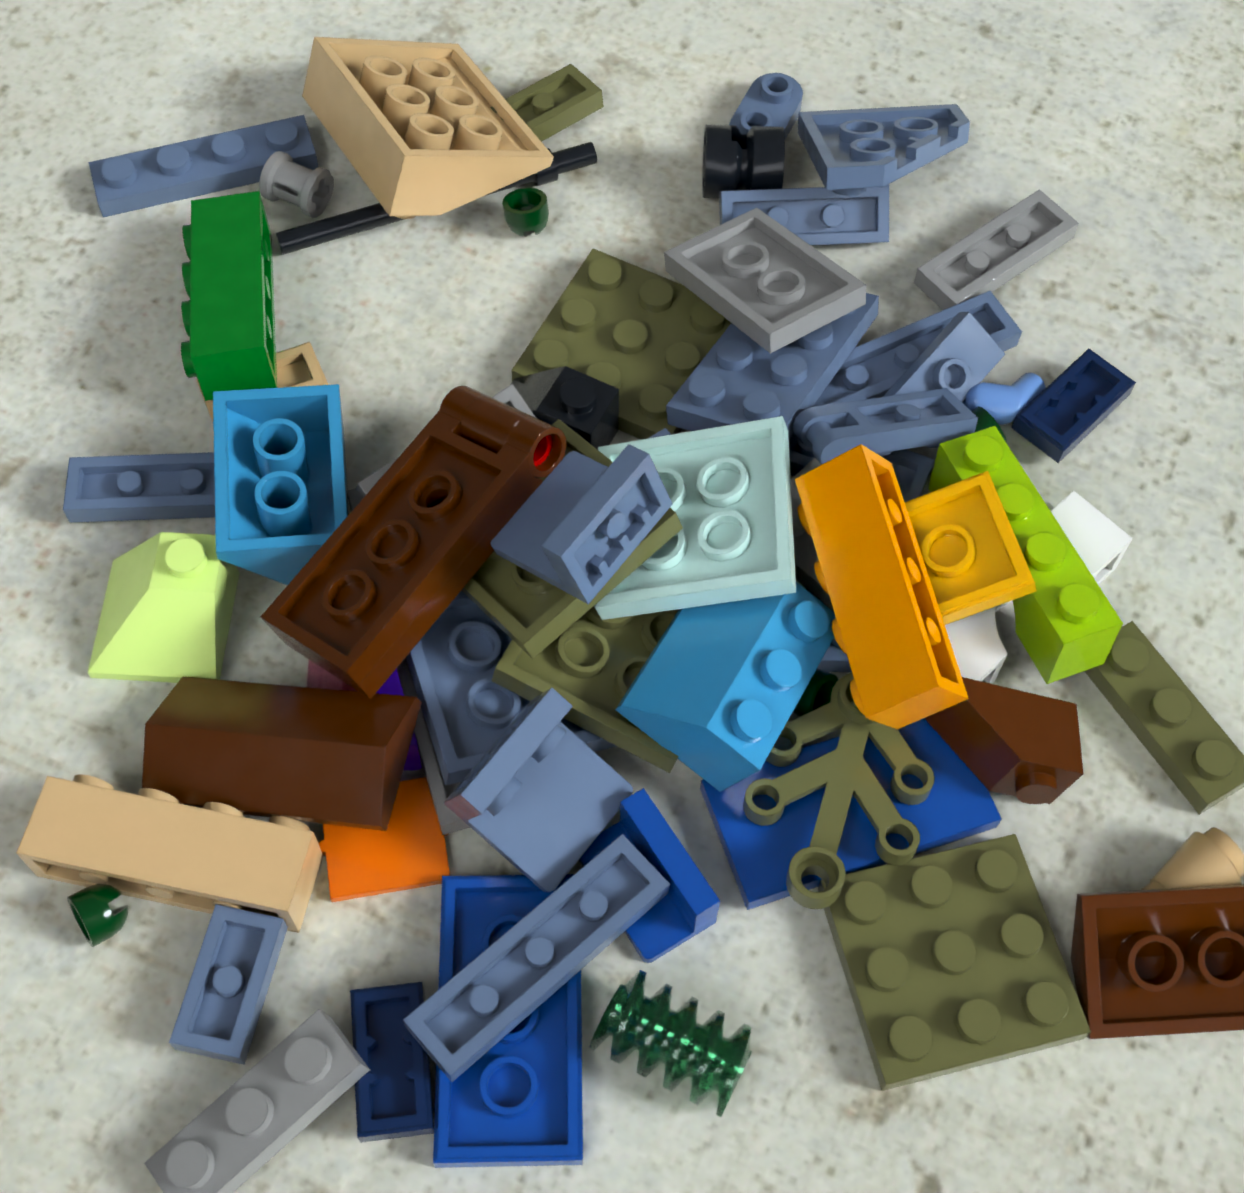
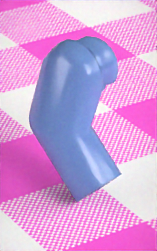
M1025 373L1011 386L985 382L979 383L968 391L966 399L962 403L970 411L978 406L982 407L996 420L998 425H1004L1013 422L1016 415L1046 387L1040 376L1035 373Z

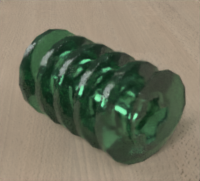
M639 970L625 985L621 984L615 992L596 1028L589 1048L594 1051L609 1036H612L610 1059L618 1064L623 1062L635 1049L639 1050L637 1073L646 1078L661 1063L665 1064L663 1087L671 1092L687 1077L692 1078L689 1101L696 1105H699L714 1090L717 1091L716 1115L721 1118L752 1053L750 1050L751 1027L747 1024H742L729 1038L724 1037L725 1013L717 1010L701 1025L697 1023L698 999L691 997L677 1011L670 1009L673 986L666 983L649 998L644 995L647 973Z

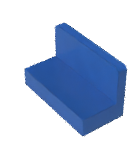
M643 788L620 801L619 822L601 832L578 861L584 867L623 834L670 883L669 893L625 931V934L645 963H652L715 924L720 900Z

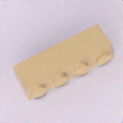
M83 774L75 775L73 781L47 776L16 852L37 877L84 887L107 884L119 889L122 893L121 895L209 914L213 913L215 904L270 915L283 918L288 926L287 930L297 933L300 932L323 859V853L314 832L309 831L310 829L306 824L296 819L272 816L269 822L246 818L238 809L218 802H206L203 808L179 804V801L174 796L151 788L139 789L138 794L114 790L111 784L102 779Z

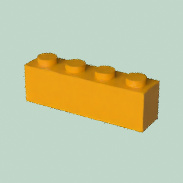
M860 444L796 478L795 483L801 499V504L797 507L798 516L803 528L812 537L818 556V560L814 564L815 574L832 603L836 617L832 621V631L837 644L847 654L854 677L850 681V692L859 711L866 719L898 730L969 699L892 463Z

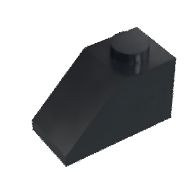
M567 366L515 378L511 383L537 419L550 425L560 419L597 450L600 446L610 445L618 432L619 389Z

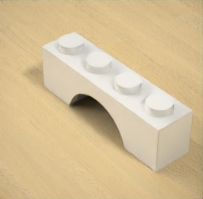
M1075 491L1071 492L1056 507L1049 502L1046 503L1099 585L1116 569L1133 538ZM1012 601L945 625L962 677L990 684L995 682L1008 655L997 631L995 613Z

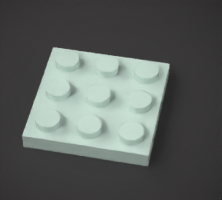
M783 416L598 447V451L612 462L628 444L649 453L673 503L670 508L676 512L683 527L682 530L594 605L602 620L796 593L788 429Z

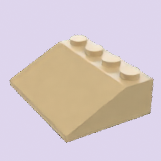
M314 37L302 97L389 216L412 219L416 216L442 215L551 167L554 156L459 44ZM493 106L497 113H495L490 107Z

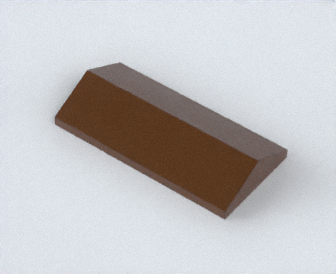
M182 677L145 723L142 788L163 791L174 796L179 801V804L203 808L206 802H218L232 806L244 815L269 818L272 816H284L303 822L387 831L422 702L414 696L376 693L372 699H369L356 691Z
M1244 884L1077 894L1070 959L1078 999L1091 1030L1087 1038L1101 1039L1244 1030Z

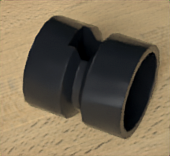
M705 125L702 167L703 198H719V191L782 189L785 162L784 127L752 126L747 134H741L735 125Z

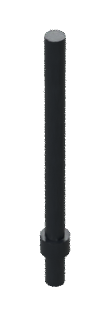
M588 142L553 153L547 148L554 156L551 167L490 194L534 182L535 186L557 181L558 174L597 163V154L592 142ZM377 203L275 234L282 255L404 219L389 216L382 205Z

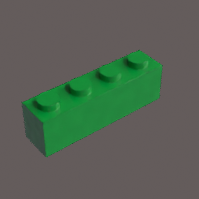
M260 191L191 200V224L183 225L182 227L184 246L190 262L182 263L184 286L190 300L182 301L181 303L184 327L188 337H190V341L181 342V356L185 373L188 378L197 377L205 401L213 400V391L277 388L272 234Z

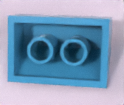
M339 384L213 391L217 559L288 585L349 515L344 426Z
M797 582L796 593L679 609L615 710L659 745L679 756L678 759L721 792L761 770L834 639L832 621L836 618L835 614Z

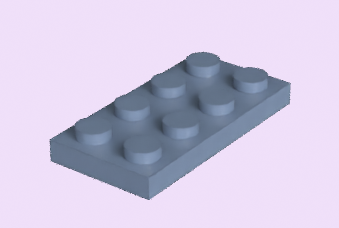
M866 293L865 305L771 354L731 323L666 405L668 424L685 430L696 431L783 416L788 429V439L790 440L794 434L793 423L795 418L803 410L814 406L878 316L879 296Z

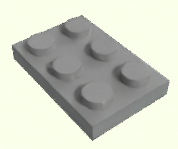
M758 208L664 252L667 273L770 354L866 304V284Z

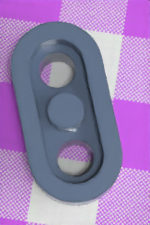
M769 73L758 77L750 86L731 118L729 125L737 126L741 134H747L752 126L784 127L786 140L798 118V112L801 111L803 97L801 85L794 78L782 73Z

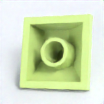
M160 532L113 560L87 672L90 678L178 683L182 677L220 680L240 573L237 566L217 559L216 535Z

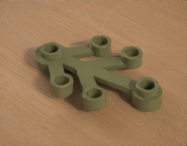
M852 672L844 675L835 683L831 692L830 703L790 722L787 721L779 737L790 740L793 747L784 751L778 750L773 746L766 761L778 767L789 766L799 758L803 744L842 728L837 748L773 780L763 778L753 781L746 789L743 802L744 813L751 822L761 826H768L776 823L781 818L786 805L826 786L810 846L801 849L793 856L786 876V886L790 896L799 905L809 909L826 908L832 905L841 893L846 872L842 860L836 854L852 795L878 833L875 840V849L878 856L884 862L891 865H904L912 860L919 846L920 834L918 829L912 822L901 817L863 758L868 736L894 771L890 788L898 801L907 805H917L924 802L928 798L935 781L932 768L926 762L917 759L899 730L866 719L859 709L851 704L853 698L850 692V681L854 679ZM907 774L915 775L922 781L923 787L911 789L902 782L901 777ZM757 795H768L774 799L776 806L772 809L764 810L757 807L752 799ZM894 833L900 834L908 841L909 847L903 850L895 849L888 844L886 836ZM807 875H816L825 882L826 888L820 892H812L804 887L801 879Z

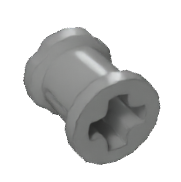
M276 151L268 158L262 169L259 181V190L261 196L272 202L282 199L297 205L306 216L316 218L324 212L334 188V178L329 170L322 167L312 170L293 162L292 157L288 153L283 151Z

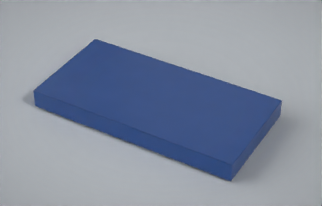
M925 718L898 729L917 759L926 762L934 772L935 781L928 798L917 805L904 804L894 797L890 788L894 771L868 736L863 758L901 817L912 822L918 829L920 843L915 855L998 827L1002 818L988 789ZM840 736L801 748L799 758L789 766L778 767L765 761L760 771L721 792L704 779L701 780L700 790L747 910L790 896L786 886L789 865L793 856L798 851L810 846L826 786L786 805L781 818L776 823L768 826L757 825L746 817L743 810V802L747 787L758 779L766 778L773 780L835 750ZM907 774L901 777L902 782L911 789L923 787L922 781L915 775ZM757 795L752 799L757 807L764 810H769L776 806L774 799L768 795ZM853 795L836 854L842 860L846 874L888 864L878 856L875 849V840L878 833ZM894 833L886 836L888 844L895 849L903 850L909 847L908 841L900 834ZM807 875L801 879L802 884L808 890L819 887L822 880L816 875Z
M567 874L555 890H557L561 885H563L574 874ZM525 875L442 876L439 989L554 891L543 892ZM581 970L453 1082L436 1065L433 1164L435 1168L583 1165Z

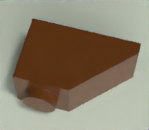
M962 677L969 699L925 718L989 791L1015 796L1023 803L1051 804L1084 774L1077 704Z

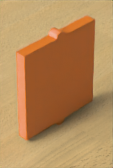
M426 777L400 781L387 831L323 824L324 839L319 842V846L323 855L326 856L331 902L442 884V876H450L445 836L448 834L442 835Z

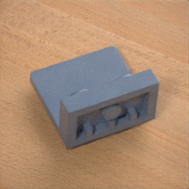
M628 444L608 467L583 454L571 451L491 541V546L497 555L589 605L673 503L649 453Z
M550 688L529 702L444 802L451 811L543 892H551L556 889L618 812L620 801L631 796L633 793V787L560 722L573 706L553 688Z

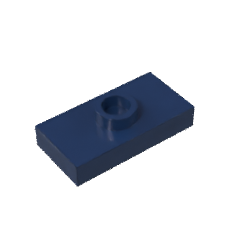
M1088 348L1016 415L1011 428L1059 463L1131 394L1136 382Z
M423 982L350 990L353 1047L370 1069L355 1083L357 1138L362 1143L434 1134L429 1055L405 1028L403 1022L404 1018L425 1002Z

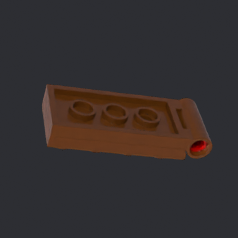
M468 386L455 387L445 396L437 414L260 616L261 619L287 646L369 699H372L494 552L491 541L541 485L543 481L540 478L547 477L562 461L566 451V437L563 431Z

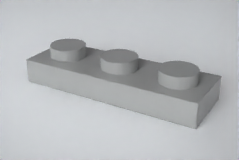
M1039 189L917 268L914 284L942 310H945L985 292L995 291L1073 239L1079 223Z
M318 1009L144 1164L163 1193H233L370 1069L332 1018Z

